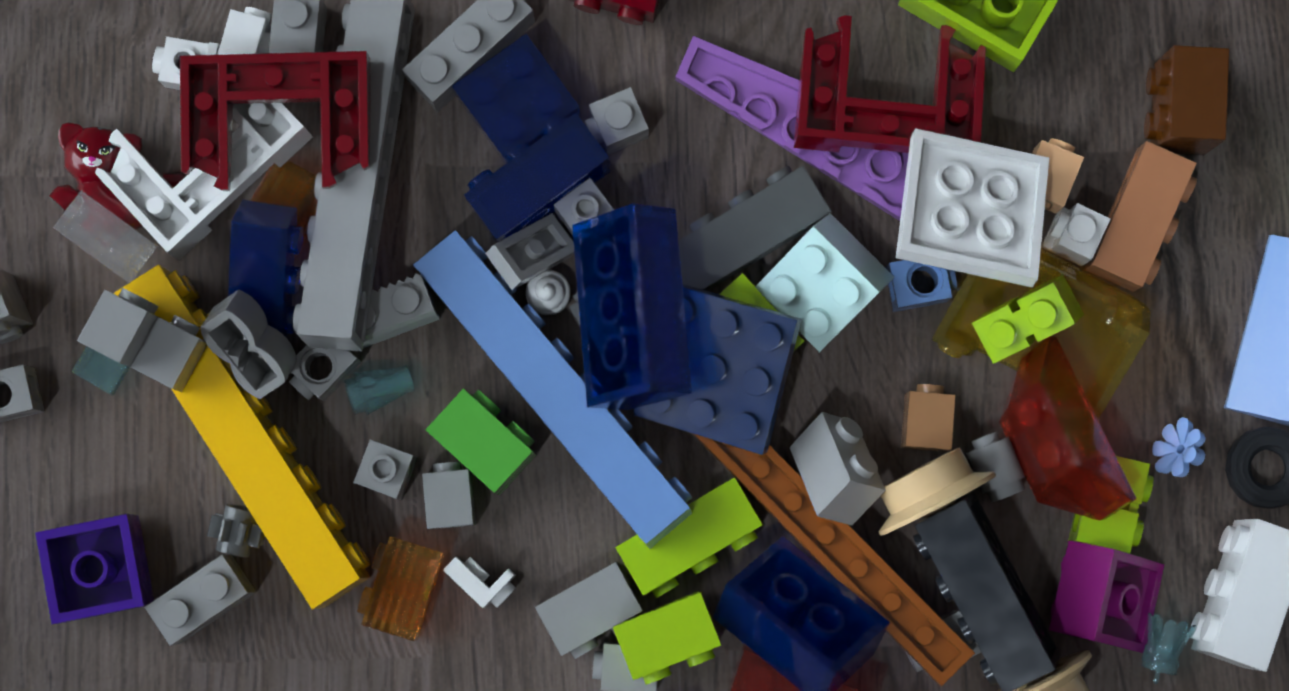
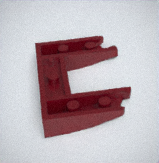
M844 15L837 18L836 23L839 31L818 39H814L811 27L805 30L794 148L839 153L841 146L909 153L910 138L915 128L981 143L986 47L980 45L975 55L972 56L950 43L956 31L955 29L947 25L941 26L933 106L846 97L852 16Z
M367 51L180 56L181 171L189 175L193 168L199 169L217 178L214 184L215 188L221 191H230L233 104L321 102L323 189H331L338 185L334 176L359 163L364 171L369 169L371 62Z

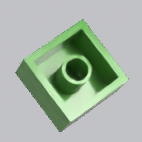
M463 388L425 430L495 494L501 495L537 456L530 449L535 441L513 420L505 427L496 418L501 410L479 389L471 396Z

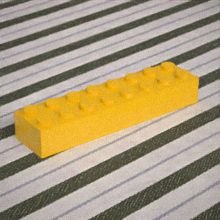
M159 264L122 287L159 306L154 315L168 322H171L174 315H177L201 327L209 313L205 314L201 308L198 309L194 303L200 297L185 275L181 276L177 270L170 272ZM122 288L114 292L113 294L118 296ZM199 329L196 336L204 340L201 329ZM206 346L183 391L179 392L174 389L172 391L311 609L325 608L371 578L366 571V568L371 563L357 542L354 544L352 542L348 543L341 530L346 527V524L332 503L330 505L326 502L323 503L316 491L322 487L312 470L307 465L303 467L301 463L298 464L292 456L297 447L283 427L279 429L276 424L273 425L267 417L273 410L266 398L258 399L244 390L234 377L230 363L219 358Z

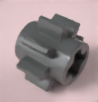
M225 504L223 514L215 513V515H211L207 536L218 538L215 550L229 555L249 557L251 547L260 548V546H263L265 535L247 507Z

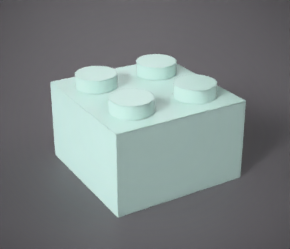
M829 213L816 223L755 287L780 313L801 318L799 332L820 352L895 277Z

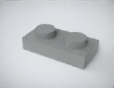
M553 213L494 244L485 254L511 290H514L570 258L578 250V247Z

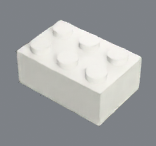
M1260 519L1234 520L1232 526L1228 525L1225 528L1219 542L1218 549L1220 552H1223L1218 570L1212 569L1205 583L1204 594L1208 595L1204 611L1203 613L1198 612L1191 624L1189 637L1194 639L1191 649L1242 668L1267 672L1289 606V530Z

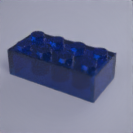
M633 203L573 224L587 408L631 410L692 394L676 209Z

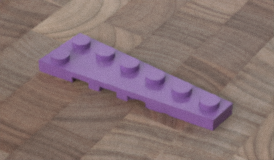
M695 36L692 37L676 74L675 80L900 221L909 153L841 146L839 153L794 148L799 80Z

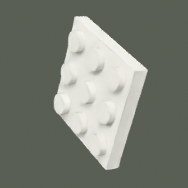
M915 128L910 138L896 258L1033 287L1038 280L1049 157Z

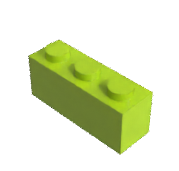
M735 477L688 504L692 514L651 549L646 546L638 535L615 547L642 595L652 591L655 598H658L679 585L675 576L689 568L697 575L719 562L715 553L726 546L731 545L736 552L758 539L754 530L763 524Z

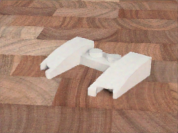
M231 49L225 50L226 55L235 54ZM282 103L233 104V119L240 127L232 133L230 191H221L215 188L214 184L217 178L196 168L173 188L118 129L113 131L109 138L111 144L121 148L111 173L97 168L95 174L163 249L180 261L212 231L208 224L274 163L280 168L313 138L308 130Z

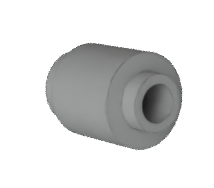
M996 431L971 441L974 450L966 454L973 471H994L996 477L980 486L983 494L988 493L991 503L1025 490L1022 481L1025 474L1009 436L1000 439Z

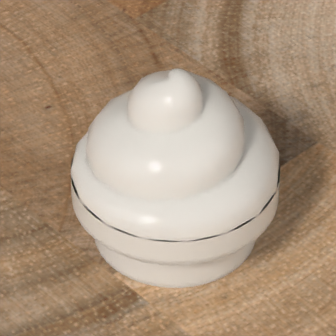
M547 270L528 281L525 294L527 302L537 313L555 315L564 310L568 305L571 289L567 279L561 273Z

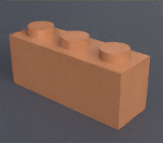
M1148 141L1138 147L1107 216L1110 218L1109 224L1092 260L1086 264L1084 270L1132 292L1142 288L1144 283L1151 285L1161 265V260L1156 258L1162 242L1168 244L1171 241L1178 227L1179 219L1174 217L1180 201L1186 203L1189 200L1197 183V178L1191 176L1197 163Z

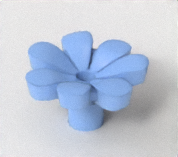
M1184 417L1179 418L1176 427L1168 424L1163 428L1162 436L1166 440L1165 442L1155 441L1153 443V455L1162 457L1155 463V469L1159 473L1168 474L1172 472L1173 476L1185 477L1189 473V463L1199 466L1205 459L1204 450L1199 448L1205 442V435L1199 429L1193 430V423Z

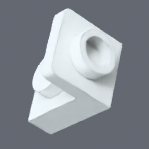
M455 557L443 569L482 608H486L490 603L498 608L516 589L510 583L516 574L509 568L489 587L484 581L490 575L471 557L465 562L459 557Z

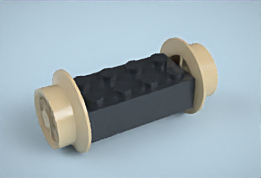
M959 447L885 485L886 490L881 495V498L890 516L878 531L880 536L923 517L915 524L918 531L917 534L913 535L915 544L925 560L933 559L941 574L935 577L936 583L947 602L954 600L963 617L957 619L959 627L969 644L975 642L978 644L985 658L980 661V665L990 685L995 686L999 684L1000 689L997 691H1090L1080 672L1091 659V652L1083 650L1060 658L1061 654L975 492L972 491L996 477L995 472H973Z

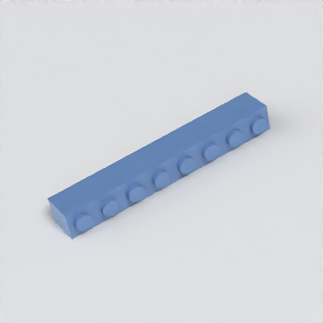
M456 230L453 231L414 263L413 266L646 546L651 549L692 514L690 507L686 504L692 496L675 476L669 481L664 478L656 468L662 461L645 441L637 446L627 434L633 427L616 406L610 411L604 407L598 399L603 394V391L587 372L579 377L568 363L574 357L558 338L550 343L539 330L546 324L529 303L521 308L511 296L517 291L516 288L511 290L498 271L492 274L485 266L483 261L488 257L472 236L464 241Z

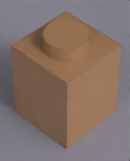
M917 384L916 392H907L904 396L901 448L940 452L952 450L956 395L944 394V386L932 384Z

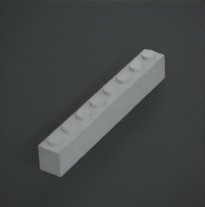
M350 0V4L346 3L343 8L344 44L339 45L336 52L367 51L371 62L370 168L364 171L359 163L334 176L338 185L331 189L322 188L321 172L316 176L314 186L315 197L318 200L316 216L310 217L307 228L308 241L311 243L309 259L303 261L300 271V282L302 287H304L302 303L295 306L293 313L294 330L308 347L363 351L405 78L402 69L407 65L415 8L411 0Z

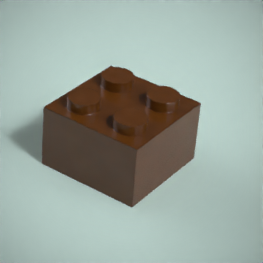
M1174 45L1154 64V68H1149L1146 78L1147 95H1153L1152 112H1147L1145 117V139H1150L1151 143L1175 154L1202 156L1226 140L1229 48Z

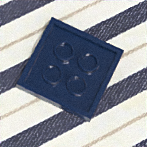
M666 282L633 415L763 455L767 453L802 319L678 282Z

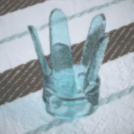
M1148 613V644L1144 648L1141 666L1156 671L1154 684H1158L1161 672L1177 675V669L1180 666L1179 657L1196 625H1192L1188 629L1187 621H1182L1177 626L1175 621L1169 620L1163 629V618L1161 615L1155 614L1153 617L1151 613Z

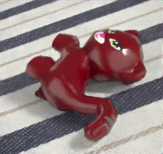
M68 122L62 124L58 133V139L61 148L64 150V168L77 181L78 186L77 189L70 185L57 186L49 196L74 219L85 212L88 216L81 226L105 248H108L123 235L143 227L95 174L97 168L111 173L121 148L109 142L111 133L114 130L93 126L83 128L79 124ZM123 134L141 152L142 138L135 134ZM183 173L162 175L173 188L186 177Z

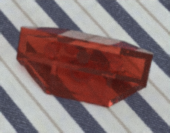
M1050 336L1021 358L999 423L1005 436H1009L1025 477L1038 503L1095 520H1106L1137 498L1057 337Z

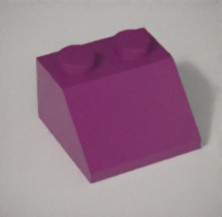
M1069 540L1066 554L1061 562L1062 573L1056 599L1051 607L1052 618L1049 630L1145 654L1165 564L1116 549Z

